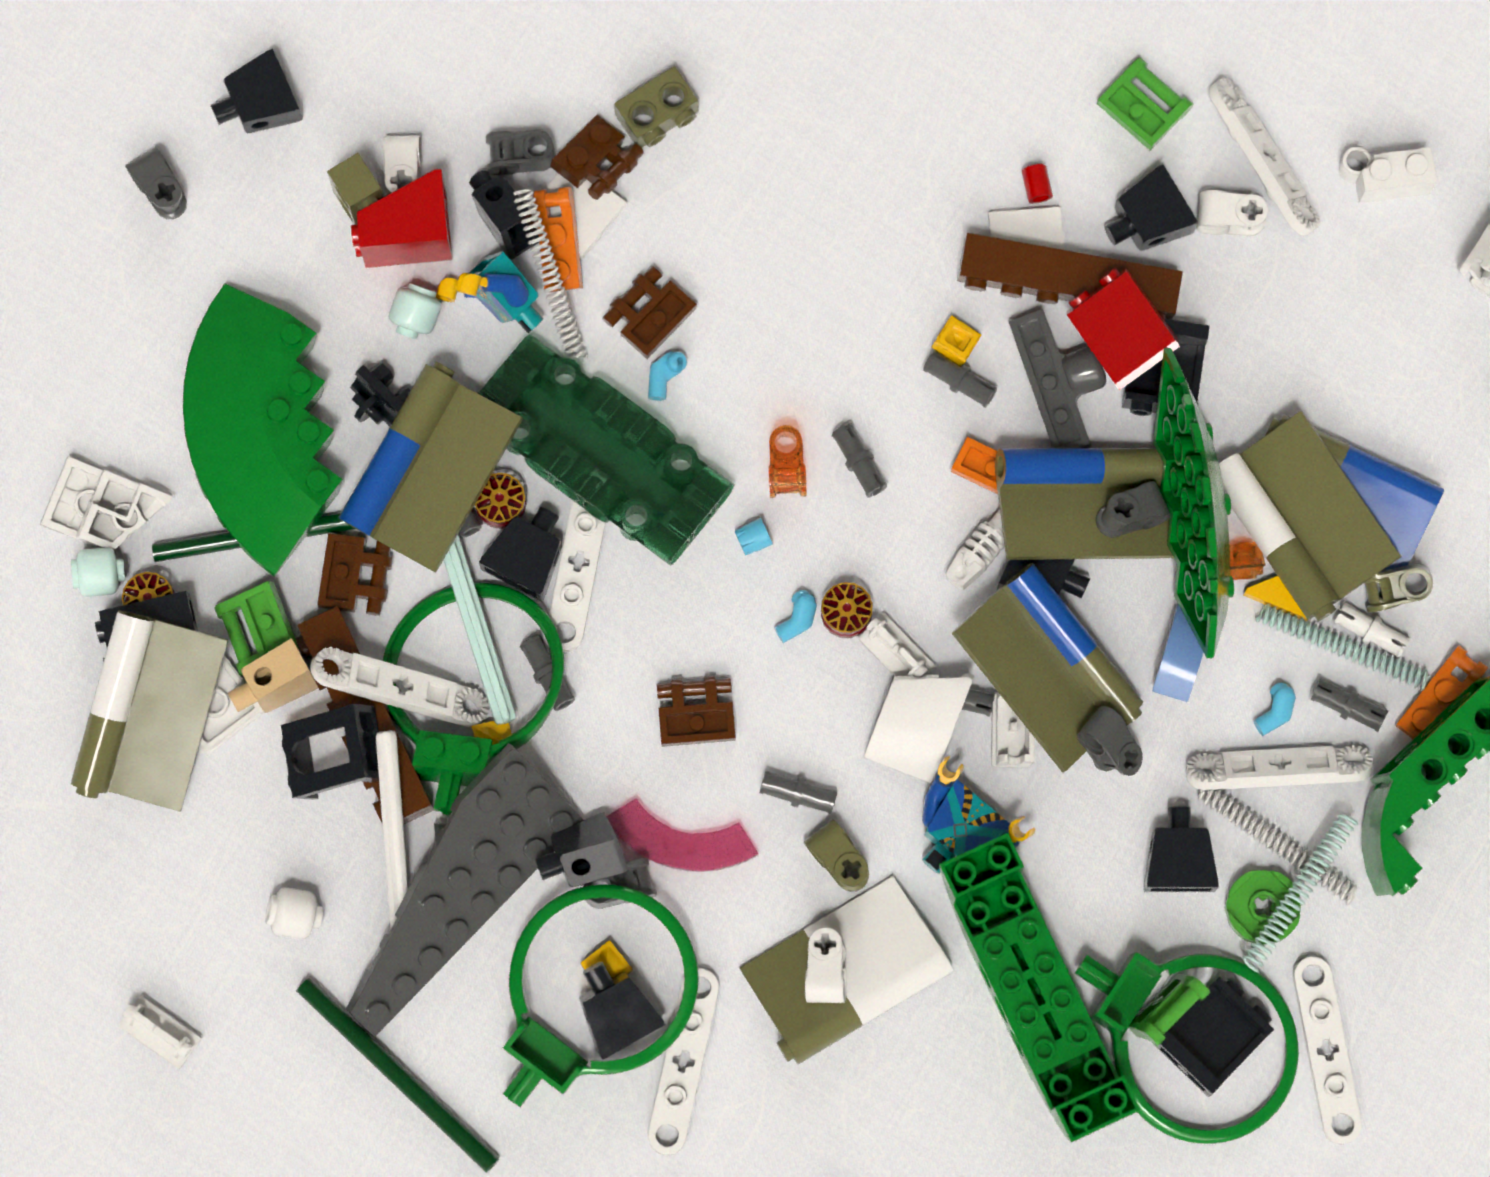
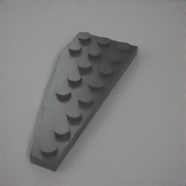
M508 744L456 797L450 808L452 813L444 829H439L434 839L436 844L426 863H422L395 914L397 917L389 934H385L379 944L381 949L370 970L366 969L346 1008L374 1037L538 869L535 859L555 851L550 837L557 832L584 821L511 744Z

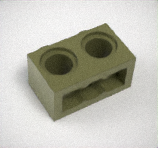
M675 66L614 103L615 116L634 144H638L641 148L646 144L648 147L658 144L665 138L667 131L675 126L682 128L696 118V113L699 112L698 99ZM669 96H678L683 100L677 107H670L664 103L665 99ZM646 114L653 120L646 126H640L634 122V119L639 115Z
M359 153L327 171L333 193L354 225L357 224L358 211L383 198L381 187Z

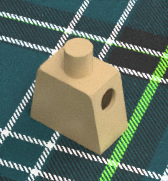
M291 638L243 667L241 672L247 682L228 692V695L238 712L258 702L264 713H268L318 689V686Z

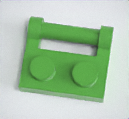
M1139 57L1098 99L1097 105L1151 151L1174 125L1191 110L1194 104L1188 98L1184 97L1182 99L1154 75L1147 68L1148 64ZM1138 79L1172 110L1168 114L1133 85L1132 82Z
M266 581L214 607L217 617L224 622L238 660L236 667L240 676H243L241 672L243 667L291 638L299 650L274 582ZM239 610L243 612L258 652L253 656L236 615Z
M1178 973L1134 1018L1128 1028L1136 1037L1149 1040L1155 1046H1159L1165 1039L1164 1034L1198 999L1203 1001L1210 994V991L1196 977Z

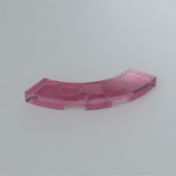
M637 799L632 800L607 816L615 834L627 846L650 861L672 869L689 872L718 871L745 863L759 855L739 822L715 832L685 833L674 830L656 820L641 806Z

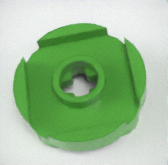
M1272 870L1250 871L1238 878L1230 888L1224 906L1227 920L1232 930L1243 940L1256 943L1255 938L1260 937V931H1264L1263 925H1269L1267 919L1272 918V915L1269 917L1265 914L1258 916L1254 911L1257 907L1254 903L1255 899L1259 898V900L1265 901L1268 898L1272 902L1269 908L1272 913L1276 912V907L1281 906L1280 901L1285 900L1284 895L1289 894L1288 888H1293L1292 881L1282 873ZM1292 891L1298 898H1300L1299 893ZM1288 897V899L1292 903L1296 904L1301 909L1300 903ZM1285 903L1283 904L1289 910L1296 913L1297 917H1293L1283 910L1280 911L1290 918L1293 923H1288L1283 918L1276 916L1282 923L1288 926V929H1284L1280 925L1271 922L1276 928L1284 932L1282 936L1276 931L1267 928L1280 941L1293 932L1300 919V911ZM1263 934L1272 943H1278L1271 937ZM1259 940L1262 945H1267V943Z

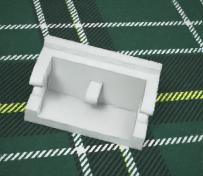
M999 692L995 693L991 712V767L1029 768L1035 762V738Z

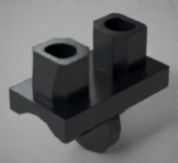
M380 363L368 369L363 365L356 371L355 375L357 377L350 387L356 393L352 400L359 406L354 417L359 422H364L370 417L377 425L384 421L390 427L411 390L403 387L396 394H393L387 386L392 383L394 376L387 366Z

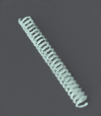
M1266 604L1259 616L1256 617V622H1259L1264 614L1263 625L1267 624L1271 617L1270 628L1278 620L1277 631L1281 629L1285 622L1284 634L1288 632L1292 625L1290 636H1294L1299 627L1297 639H1300L1305 632L1304 642H1307L1313 633L1310 643L1311 645L1315 644L1319 637L1318 648L1323 645L1327 638L1324 647L1325 651L1329 649L1333 642L1331 652L1332 654L1335 653L1340 645L1339 657L1342 656L1346 647L1345 659H1348L1354 650L1352 662H1355L1361 653L1359 665L1363 664L1368 655L1366 668L1370 667L1375 658L1373 671L1378 668L1382 661L1379 670L1380 674L1384 672L1389 663L1386 673L1387 677L1391 675L1395 666L1394 679H1397L1403 669L1400 678L1401 682L1405 680L1410 671L1407 684L1410 685L1416 676L1415 688L1418 687L1424 677L1421 691L1425 689L1432 678L1431 675L1428 676L1427 669L1421 673L1420 666L1414 670V664L1408 666L1407 661L1401 664L1400 658L1394 661L1393 655L1387 658L1386 652L1380 655L1379 649L1373 653L1372 646L1366 650V645L1362 644L1359 647L1358 641H1355L1352 645L1351 638L1345 642L1346 638L1342 635L1338 639L1339 635L1337 632L1332 635L1331 629H1329L1325 633L1324 626L1318 630L1317 623L1311 627V622L1307 621L1304 625L1303 618L1297 622V616L1294 615L1290 619L1289 612L1283 617V610H1279L1276 614V607L1269 611V604Z
M1344 814L1338 815V820L1333 822L1334 827L1329 828L1330 833L1325 834L1326 839L1321 840L1322 845L1317 846L1318 851L1313 852L1314 857L1309 858V863L1304 864L1305 869L1300 870L1301 875L1296 876L1298 882H1292L1293 888H1288L1289 894L1284 895L1285 900L1280 901L1281 906H1277L1276 912L1271 913L1272 918L1267 919L1269 925H1263L1264 931L1259 932L1260 937L1255 938L1256 943L1251 944L1252 949H1248L1247 955L1242 956L1245 964L1256 973L1259 972V969L1249 963L1247 959L1259 966H1263V963L1257 960L1251 953L1258 955L1264 960L1268 959L1255 947L1264 950L1268 954H1272L1271 950L1262 945L1259 940L1267 943L1272 948L1276 947L1263 934L1277 942L1280 941L1267 928L1276 931L1281 936L1284 935V932L1276 928L1271 922L1280 925L1284 929H1288V926L1282 923L1276 916L1283 918L1288 923H1293L1280 910L1287 912L1293 917H1297V915L1283 903L1290 905L1297 911L1301 910L1288 897L1296 900L1301 905L1305 904L1292 891L1299 893L1306 899L1309 898L1296 885L1303 887L1310 893L1313 892V889L1305 885L1300 879L1309 882L1313 886H1317V883L1308 878L1304 873L1312 875L1317 880H1321V877L1311 871L1309 867L1316 869L1321 874H1326L1325 870L1318 867L1313 861L1319 862L1326 868H1330V866L1316 854L1333 862V858L1325 854L1321 848L1337 856L1338 853L1329 848L1325 842L1332 844L1339 850L1342 849L1329 836L1336 838L1343 844L1346 843V840L1338 836L1333 830L1340 832L1345 837H1350V834L1342 830L1337 824L1343 825L1350 831H1354V828L1345 823L1341 818H1345L1352 824L1358 825L1355 819Z

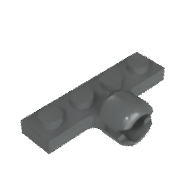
M1043 309L1008 321L1052 448L1091 447L1077 406V400L1082 395L1101 389L1106 385V375L1103 366L1089 346L1069 354H1061L1057 349Z

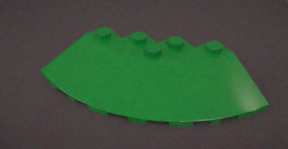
M224 284L209 305L197 329L188 356L183 383V418L186 444L200 489L206 500L208 499L219 522L224 528H227L230 534L239 542V546L252 560L275 577L339 494L343 479L318 462L330 446L334 430L309 413L322 397L325 385L323 379L301 365L312 351L317 333L288 312Z
M1164 348L1153 444L1163 461L1160 491L1170 512L1167 546L1178 565L1174 597L1205 657L1208 659L1215 656L1227 616L1229 598L1234 596V581L1232 576H1230V546L1227 515L1231 513V500L1229 494L1224 493L1219 463L1212 442V426L1210 423L1205 422L1172 349Z

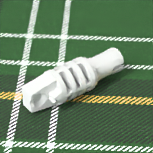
M1000 509L990 522H984L979 525L965 545L958 551L945 574L946 579L963 591L985 572L987 567L1005 547Z

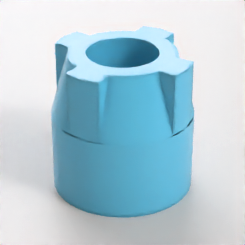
M761 518L735 530L745 556L773 545Z

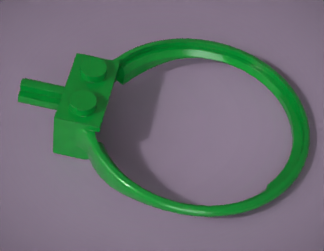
M474 583L478 598L500 600L518 607L528 614L544 633L551 651V682L546 697L534 716L519 730L499 740L498 744L492 745V739L420 730L409 719L404 709L386 704L398 727L416 745L412 766L420 780L439 783L433 810L442 812L444 815L452 813L450 808L459 795L461 786H468L508 744L519 749L535 736L550 715L561 689L564 675V653L555 625L546 612L532 599L502 585ZM452 587L443 589L425 598L403 617L388 641L383 656L384 662L397 665L401 649L413 629L432 612L447 604L456 602Z
M608 884L589 885L576 888L554 898L543 906L528 922L516 943L509 972V993L517 1028L503 1049L524 1064L502 1093L512 1103L521 1107L542 1079L561 1094H564L578 1076L585 1074H617L641 1067L660 1056L680 1036L691 1017L696 1002L698 966L693 946L686 931L665 906L651 896L629 887ZM614 898L644 908L659 919L669 930L679 948L683 961L684 992L679 1010L673 1022L656 1042L645 1050L626 1058L607 1061L591 1060L590 1067L587 1066V1060L529 1016L527 1019L524 1017L523 1014L528 1013L529 1010L523 992V967L533 938L553 915L583 900Z
M1138 952L1129 955L1117 975L1088 955L1079 964L1075 974L1104 993L1090 1018L1109 1031L1112 1042L1113 1066L1119 1077L1125 1076L1141 1109L1137 1113L1151 1126L1166 1135L1186 1142L1199 1144L1223 1143L1241 1138L1260 1128L1282 1106L1296 1076L1299 1058L1298 1036L1293 1017L1283 997L1260 973H1256L1246 964L1234 959L1212 954L1187 955L1156 965ZM1193 968H1217L1230 971L1257 986L1276 1009L1286 1038L1285 1063L1282 1076L1268 1102L1247 1120L1234 1126L1217 1130L1188 1128L1163 1117L1154 1110L1140 1093L1130 1067L1128 1041H1121V1038L1161 978L1160 974L1164 970H1166L1169 976Z

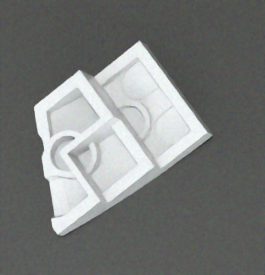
M68 456L39 525L100 548H111L114 551L154 514L171 501L172 496Z
M966 673L961 677L939 678V674L925 675L920 678L912 675L895 676L864 757L933 783L975 675Z

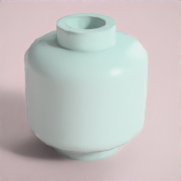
M409 283L408 288H399L389 312L390 321L398 325L396 332L413 339L417 338L418 333H431L441 309L440 301L435 298L437 292L413 283Z
M111 548L83 549L78 552L77 559L71 560L73 589L79 588L80 593L85 597L115 594L118 589V581H125L123 559H116L115 552Z

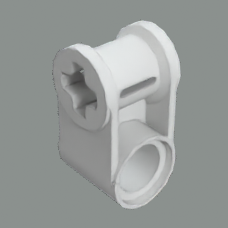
M420 135L384 136L382 148L385 185L388 193L391 194L401 188V183L407 182L409 184L421 177L422 145Z
M1219 190L1203 191L1199 194L1197 230L1211 235L1255 236L1265 227L1268 205L1262 197L1254 194H1236ZM1247 211L1254 212L1255 220H1248Z
M820 928L813 932L808 942V967L805 975L806 1002L845 1003L847 993L846 950L838 932L831 928ZM827 944H832L833 948L829 949V954L823 955L821 951L826 949Z

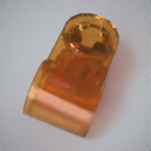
M779 426L772 432L769 441L770 498H775L777 494L799 493L801 497L807 496L806 468L803 463L801 434L792 426ZM782 437H789L793 439L796 447L791 452L784 453L776 448L775 443Z

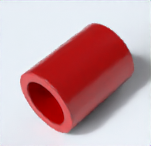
M1035 164L1022 169L1021 172L1029 203H1041L1053 198L1045 164Z

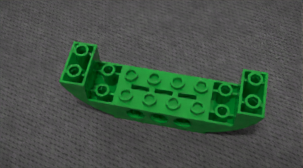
M1490 676L1477 679L1469 685L1432 723L1414 737L1370 779L1374 787L1366 805L1362 824V853L1366 873L1376 896H1394L1398 892L1401 895L1405 894L1418 882L1415 875L1423 869L1393 834L1399 836L1414 823L1411 816L1421 808L1423 810L1430 808L1441 797L1438 791L1447 783L1453 785L1467 773L1468 769L1465 765L1475 757L1479 760L1490 751ZM1475 717L1478 720V726L1475 723ZM1448 741L1452 746V752L1448 748ZM1422 766H1423V768L1425 769V773H1426L1425 778H1424V776L1422 775V772H1421V767H1422Z
M1006 833L939 864L947 894L966 939L967 946L1031 1080L1066 1138L1072 1143L1140 1111L1141 1109L1125 1076H1118L1021 874L1024 865L1009 834Z

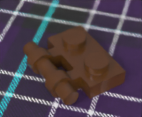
M596 115L552 159L550 167L577 189L588 180L593 184L588 189V194L593 199L598 200L604 193L609 194L617 186V180L624 173H630L638 165L637 160L644 154V151L638 144H633L628 150H621L619 147L623 144L625 136L600 116ZM606 160L613 164L607 171L599 169Z
M653 266L644 275L639 274L632 281L633 286L622 298L617 297L609 305L611 309L602 317L605 323L612 328L621 318L628 322L620 331V334L646 359L697 309V304L671 280L659 290L654 284L662 277V274ZM643 296L648 297L651 301L639 313H636L632 307Z
M328 533L317 603L318 608L332 609L338 606L340 611L355 612L357 598L368 600L366 614L380 616L382 602H386L388 590L384 589L387 570H391L393 558L389 556L390 547L377 541L375 554L364 552L365 538ZM362 566L373 568L370 586L359 585Z
M706 676L702 681L682 682V679H671V683L656 684L658 699H673V707L658 708L662 747L736 741L733 702L718 703L717 694L732 693L730 678L716 679L715 676ZM706 695V704L684 706L685 696Z

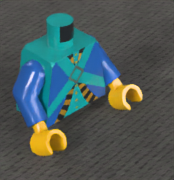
M503 251L486 256L469 273H462L458 280L453 278L443 279L437 289L436 298L446 302H455L457 292L464 293V297L477 298L501 323L516 320L527 333L537 327L543 320V317L531 305L539 297L538 292Z
M950 756L945 757L938 767L939 775L935 777L925 795L922 822L927 828L924 835L934 844L922 861L937 874L941 872L939 864L1006 833L1009 834L1015 848L1020 844V841L1026 840L1035 833V828L1030 829L1026 834L1020 831L1019 823L1026 818L1025 816L1017 818L1010 824L961 783L957 778L963 772L964 766L961 763L956 772H950L946 767Z

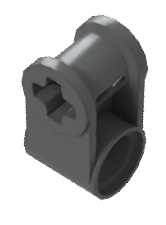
M543 130L497 131L489 133L485 137L486 143L490 146V164L487 165V172L492 175L505 176L522 172H542L551 168V161L556 156L552 138ZM536 145H544L548 148L542 156L530 155L531 149Z
M156 146L125 165L139 190L146 195L162 218L175 219L185 212L187 207L185 195L170 166ZM168 194L171 198H173L169 202H167V200L163 198Z
M1152 481L1113 495L1107 502V506L1101 508L1096 515V525L1102 534L1115 538L1141 529L1146 530L1158 526L1170 518V512L1157 483Z
M1100 706L1077 734L1078 741L1086 749L1098 770L1107 772L1115 769L1123 775L1132 776L1139 771L1142 765V750L1127 729L1121 715L1110 707Z
M648 858L628 861L626 864L629 871L597 880L604 881L608 885L629 887L652 898L657 896L656 889L651 887L647 866L650 864ZM634 874L637 876L639 888L636 886ZM593 881V882H590V883H586V884L583 885V887H584V886H589V885H591L592 883H594V882H596V881ZM614 898L585 900L586 903L596 909L630 903Z

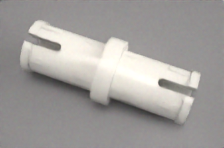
M1345 602L1340 612L1351 617L1353 620L1339 613L1334 623L1363 637L1362 641L1369 644L1372 642L1400 658L1405 649L1393 643L1392 640L1405 647L1410 641V637L1381 623L1383 619L1378 616L1372 618Z

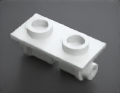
M885 613L879 619L876 617L866 627L867 630L858 637V640L894 677L911 675L918 678L924 677L936 666Z
M141 995L135 1004L131 1003L123 1013L125 1018L118 1026L179 1070L202 1039Z

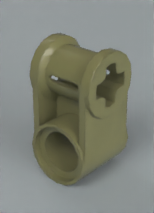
M1420 564L1382 570L1365 582L1369 605L1366 606L1367 612L1387 610L1401 604L1425 599L1433 588V577L1430 570ZM1413 573L1422 574L1427 580L1426 587L1421 591L1414 592L1410 590L1405 584L1407 577ZM1377 583L1380 584V588H1381V592H1382V596H1383L1382 598H1380V596H1379V592H1378V588H1377Z
M834 819L804 841L805 846L813 857L829 872L842 889L855 892L863 889L867 884L869 871L865 859L853 846L848 835ZM849 865L854 869L859 866V878L855 880L849 876L845 879V867Z

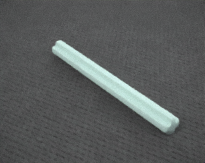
M457 535L443 561L494 722L497 725L507 724L515 720L516 714L459 535Z

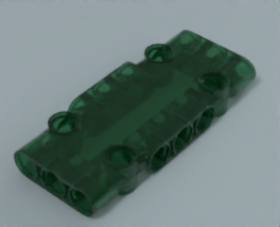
M532 334L524 338L478 393L523 418L518 428L527 430L529 435L523 439L513 437L506 448L509 452L515 455H522L525 458L526 464L536 474L604 523L612 522L619 527L621 534L626 539L639 542L670 566L688 548L726 501L735 486L734 483L700 460L696 451L691 446L677 443L675 435L669 428L601 378L593 376L590 379L581 372L580 366L575 360L562 358ZM568 374L574 378V381L570 384H561L556 381V378L559 375ZM679 459L685 460L690 464V467L683 471L677 470L672 466V463ZM639 514L646 521L642 525L634 526L629 524L626 519L630 515Z

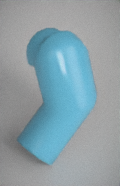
M666 353L650 366L649 400H666L667 382L684 370L687 365V359L683 353Z
M800 590L792 596L791 601L794 603L792 617L774 627L782 643L811 628L817 604L814 596L810 595L808 591Z
M1277 683L1271 688L1270 694L1273 699L1271 710L1253 721L1256 729L1262 736L1291 719L1296 696L1294 690L1285 683Z

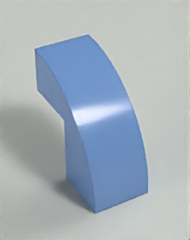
M1178 604L1155 676L1152 692L1188 702L1203 651Z

